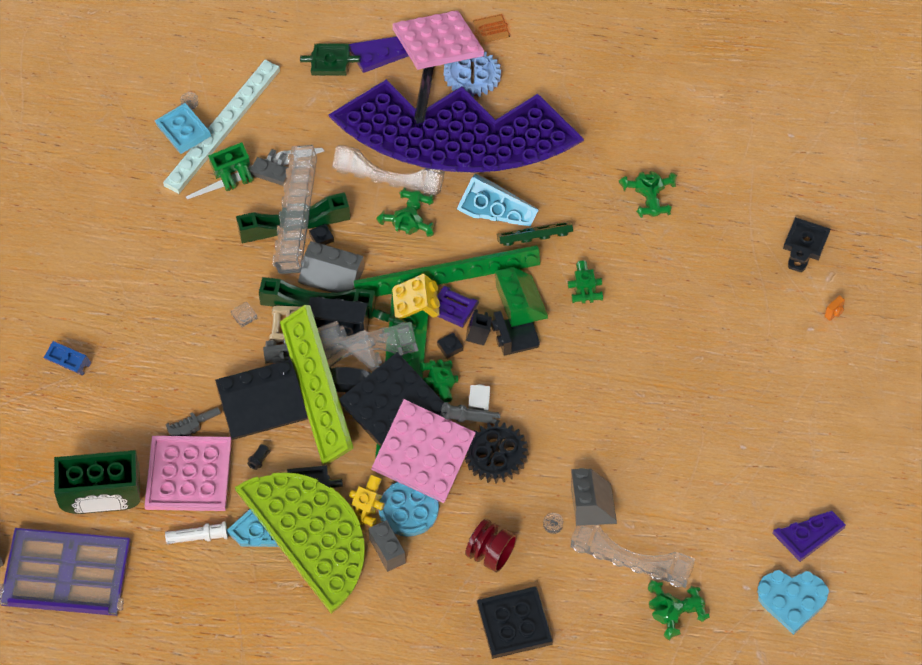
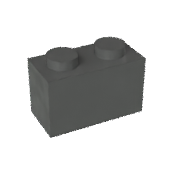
M387 520L368 528L369 540L387 572L406 563L405 552Z

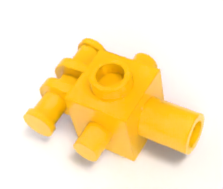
M370 475L366 488L359 486L357 491L351 490L349 497L353 498L351 505L356 507L353 511L361 525H370V527L375 526L377 519L369 517V514H375L377 509L382 511L385 503L380 502L382 495L377 493L382 479L374 475Z

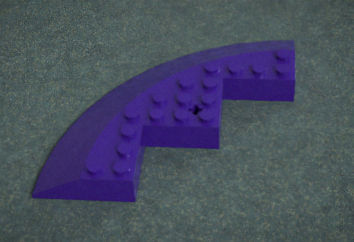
M386 79L328 114L329 118L346 133L381 154L412 165L449 172H490L523 167L561 154L584 141V138L539 94H536L495 120L463 87H460L429 106L426 110L424 123L417 124L414 119L416 109Z

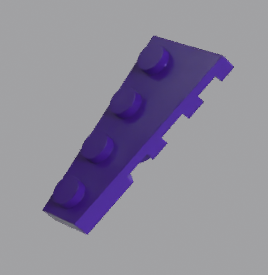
M397 36L349 44L352 55H360L361 60L357 64L363 73L409 56Z

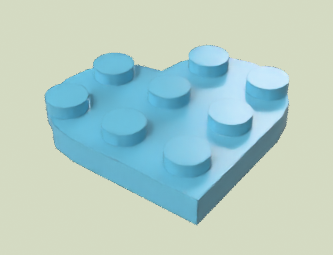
M776 570L762 578L759 582L757 593L761 605L794 635L824 607L829 589L822 579L809 571L791 578L782 571Z

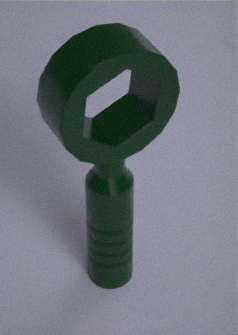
M373 308L371 313L372 317L379 320L393 322L394 325L411 332L416 331L417 325L400 318H393L387 312Z

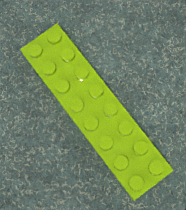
M304 305L280 321V325L297 376L322 465H326L354 448L311 306Z

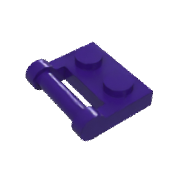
M443 286L438 294L440 315L437 317L463 328L472 312L477 308L479 300L469 299L451 291L449 287ZM447 297L467 305V307L447 299Z

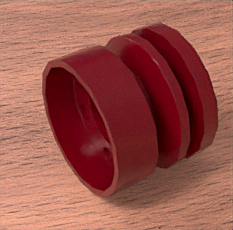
M485 518L472 533L465 550V555L470 559L474 558L476 562H480L485 557L484 566L497 573L509 559L515 547L517 535L505 528L498 533L499 526L496 523L491 525L492 522Z

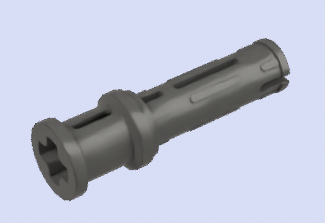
M443 403L441 407V417L447 420L455 419L457 422L469 420L495 424V422L499 424L500 420L495 419L500 418L499 412L467 409L464 405L453 406L449 403Z

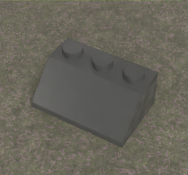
M310 241L303 257L298 283L331 293L353 290V281L359 280L364 271V256Z
M571 469V493L576 526L617 524L611 483L592 469Z

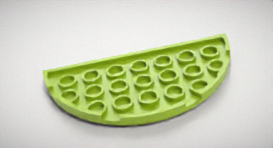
M272 473V475L260 478L254 477L236 486V492L331 614L336 611L353 592L360 578L364 563V538L359 520L349 503L333 488L318 482L317 479L296 473Z

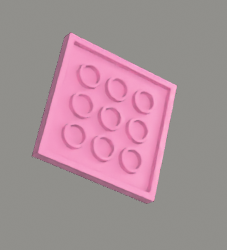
M450 11L448 13L393 23V31L417 70L484 56L483 48L459 11Z
M404 399L371 470L444 503L476 432Z
M152 436L145 510L226 511L231 437Z

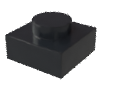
M326 224L309 230V235L313 242L323 245L334 242V237Z
M454 333L437 341V346L446 359L463 351V346Z

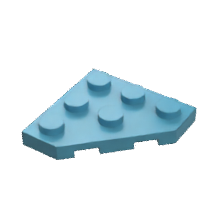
M248 510L227 529V533L241 547H279L251 510Z

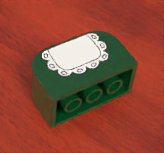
M136 450L54 457V494L59 508L67 513L86 514L127 510L137 506L140 503V471Z

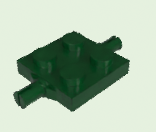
M314 44V50L311 55H300V63L311 62L312 76H346L349 63H360L361 58L360 55L351 56L349 54V44Z

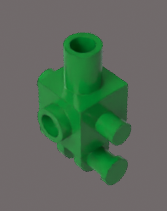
M578 261L576 263L577 271L574 272V280L567 281L568 288H575L576 295L571 294L572 303L581 302L585 304L587 300L590 303H593L594 300L603 301L602 291L595 293L596 286L602 285V278H595L594 270H588L586 261Z
M439 359L437 362L435 360H430L428 363L420 362L421 372L425 370L430 371L423 380L436 394H439L440 399L444 403H450L453 400L450 391L454 383H458V376L453 375L451 371L453 367L452 361Z

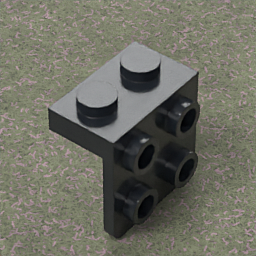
M501 311L493 312L491 327L493 332L496 331L497 345L501 347L504 356L535 349L540 346L533 322L511 327L509 319L504 320Z

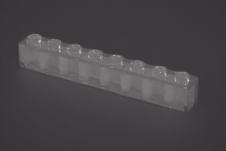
M313 145L292 146L291 154H288L287 181L284 182L285 194L281 199L282 211L279 212L280 226H277L278 240L275 241L276 253L272 258L273 266L277 268L279 274L301 273L317 162V154Z

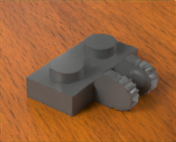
M271 149L267 160L257 157L250 170L251 175L284 186L291 173V168L283 166L287 154L282 152L277 163L273 162L276 156V150Z

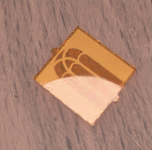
M502 14L473 20L475 34L478 35L481 44L510 37L507 28L508 24L505 23Z

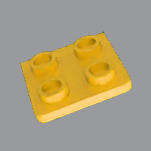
M422 274L394 286L392 292L395 318L403 319L422 310L433 318L439 316L440 302L437 296V283L425 274Z

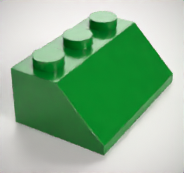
M515 267L495 271L496 288L511 327L548 319V314L532 275Z

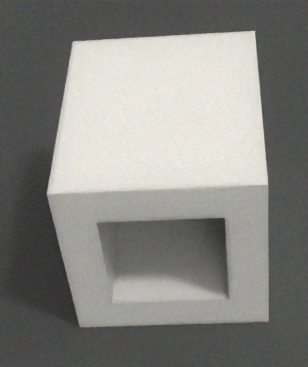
M482 384L471 385L469 409L489 411L490 386Z

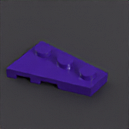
M833 511L811 517L807 521L790 524L789 527L774 529L772 534L801 562L845 529L846 524Z

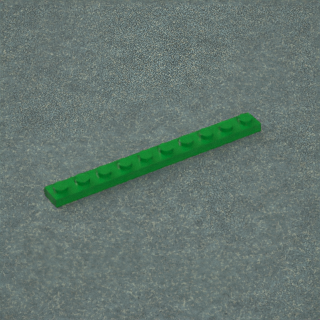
M536 245L354 280V289L375 291V297L392 294L394 286L422 274H425L435 281L437 285L495 274V271L511 267L522 269L540 265L539 248Z

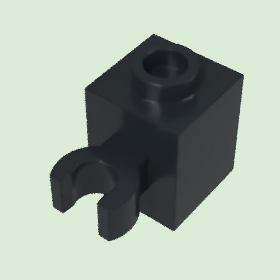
M475 309L467 327L466 341L485 345L491 330L492 317L488 316L487 312L483 315L479 314L478 310Z

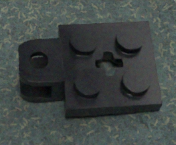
M795 217L783 249L791 251L788 268L803 272L810 258L819 261L831 229ZM809 237L810 241H805L804 239ZM799 262L801 265L796 266L794 263Z

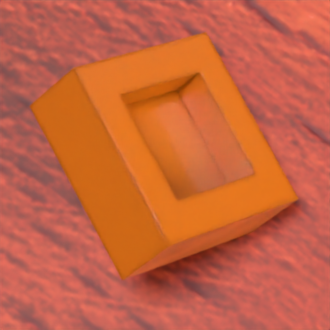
M839 295L827 306L824 317L829 321L835 316L839 317L844 311L845 299Z

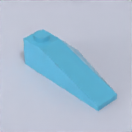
M476 173L471 178L457 207V210L473 218L503 221L524 226H531L539 210Z

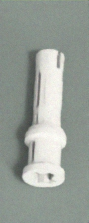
M223 521L222 524L209 525L207 523L199 528L165 531L167 544L204 539L207 542L217 538L228 539L226 521Z

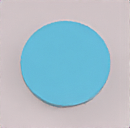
M399 482L390 485V488L384 492L380 502L385 503L383 510H379L381 522L387 520L394 534L400 536L420 535L429 530L438 517V500Z

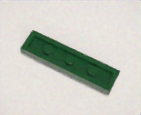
M567 221L497 233V241L503 244V246H510L516 241H521L522 243L531 242L533 238L545 240L549 239L551 235L567 236L569 235L568 232H573V225Z

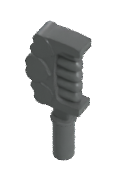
M216 407L198 416H195L192 412L190 413L191 417L185 418L183 421L180 420L179 423L176 422L171 425L167 423V431L170 436H192V433L200 430L199 423L220 415V410Z

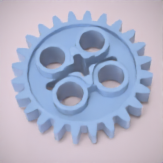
M485 51L482 57L444 64L443 76H445L444 81H447V86H452V91L463 87L472 97L476 93L481 97V92L487 95L488 90L493 91L494 87L498 86L501 70L500 64H497V59L493 60V55L487 56ZM471 62L474 63V84L471 83Z

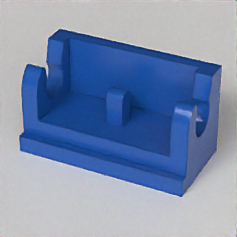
M54 341L43 357L80 375H84V366L89 367L91 364L86 355Z

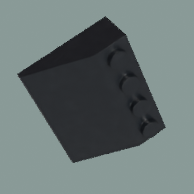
M291 359L215 379L217 392L232 440L308 420Z

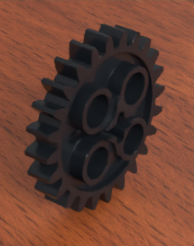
M495 422L494 427H491L490 423H487L486 429L480 426L481 432L474 430L476 432L475 437L465 455V462L468 464V469L472 470L474 476L479 474L480 480L486 477L487 483L494 479L495 484H497L499 478L505 482V477L507 476L511 480L513 479L512 473L520 474L518 468H525L523 462H528L526 455H529V451L527 449V441H525L524 435H520L519 429L514 431L513 425L506 428L505 422L499 427L498 422ZM491 439H497L495 442H489ZM509 447H513V448H514V449L511 450V451H507V450H506V449L509 448ZM482 454H486V455H487V456L484 457V458H479V456L482 455ZM498 463H504L502 466H495Z

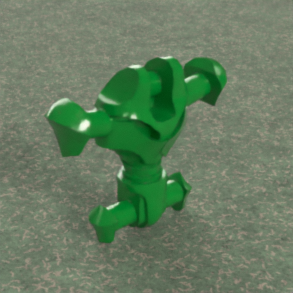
M650 171L649 174L639 172L635 181L627 180V176L621 177L619 184L623 187L624 191L626 188H635V192L640 193L647 199L645 202L647 207L642 208L639 206L636 211L640 218H643V215L657 217L663 213H667L668 216L671 215L672 207L668 204L667 206H660V200L657 198V195L666 185L676 187L677 175L675 173H670L669 177L664 179L654 171Z
M403 188L399 194L400 198L409 199L406 203L407 207L395 211L394 215L385 214V210H383L376 218L381 225H384L385 221L392 222L397 232L402 230L406 234L411 235L421 229L426 232L427 237L434 236V223L431 222L429 225L423 223V219L417 213V210L421 207V202L431 205L434 203V196L432 194L426 196L420 191L411 192Z
M653 580L649 582L648 591L651 593L655 592L656 597L649 601V607L654 610L652 616L655 620L662 624H667V630L663 634L667 640L670 641L673 637L681 634L680 630L675 628V624L678 623V619L681 616L680 614L684 612L688 614L697 612V619L701 622L710 618V615L706 614L704 610L705 600L698 593L701 590L700 587L691 586L687 590L691 597H686L680 601L670 593H664L662 590L663 582Z

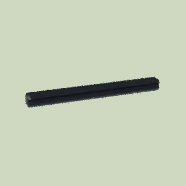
M434 66L424 68L422 71L414 116L415 123L417 124L424 123Z

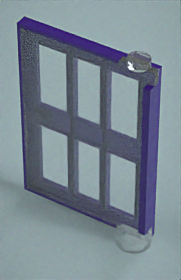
M15 528L4 583L0 584V605L118 616V611H122L124 606V599L121 598L130 538Z

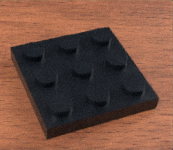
M537 586L477 600L478 611L492 659L553 645Z

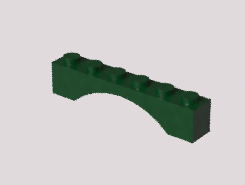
M344 192L326 196L318 203L293 213L268 215L252 212L236 216L241 243L243 244L311 229L324 224L329 225L350 220V209Z
M262 277L259 289L260 305L302 307L309 305L310 297L342 299L353 302L361 301L367 303L368 319H373L371 313L376 304L375 291L353 289L340 293H323L302 289L281 279Z

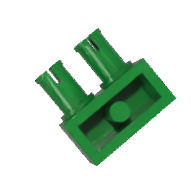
M242 142L208 155L216 179L221 178L226 191L231 190L230 185L232 190L237 187L231 175L235 171H238L244 185L248 184L247 179L249 183L254 180L248 169V166H250L249 156Z

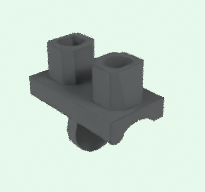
M285 339L284 344L276 345L274 340L266 341L265 347H263L265 364H275L291 359Z

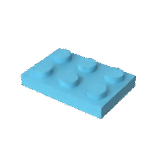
M186 103L155 120L157 127L180 154L211 137L210 131Z

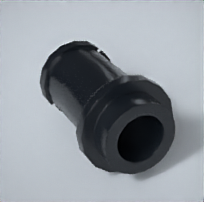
M260 444L253 456L248 458V466L254 470L261 468L262 462L270 453L269 448L266 445Z

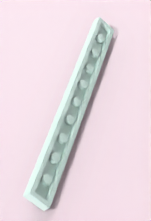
M267 60L261 63L208 127L211 137L189 150L163 182L164 187L180 194L207 161L208 155L216 150L280 72L279 66Z

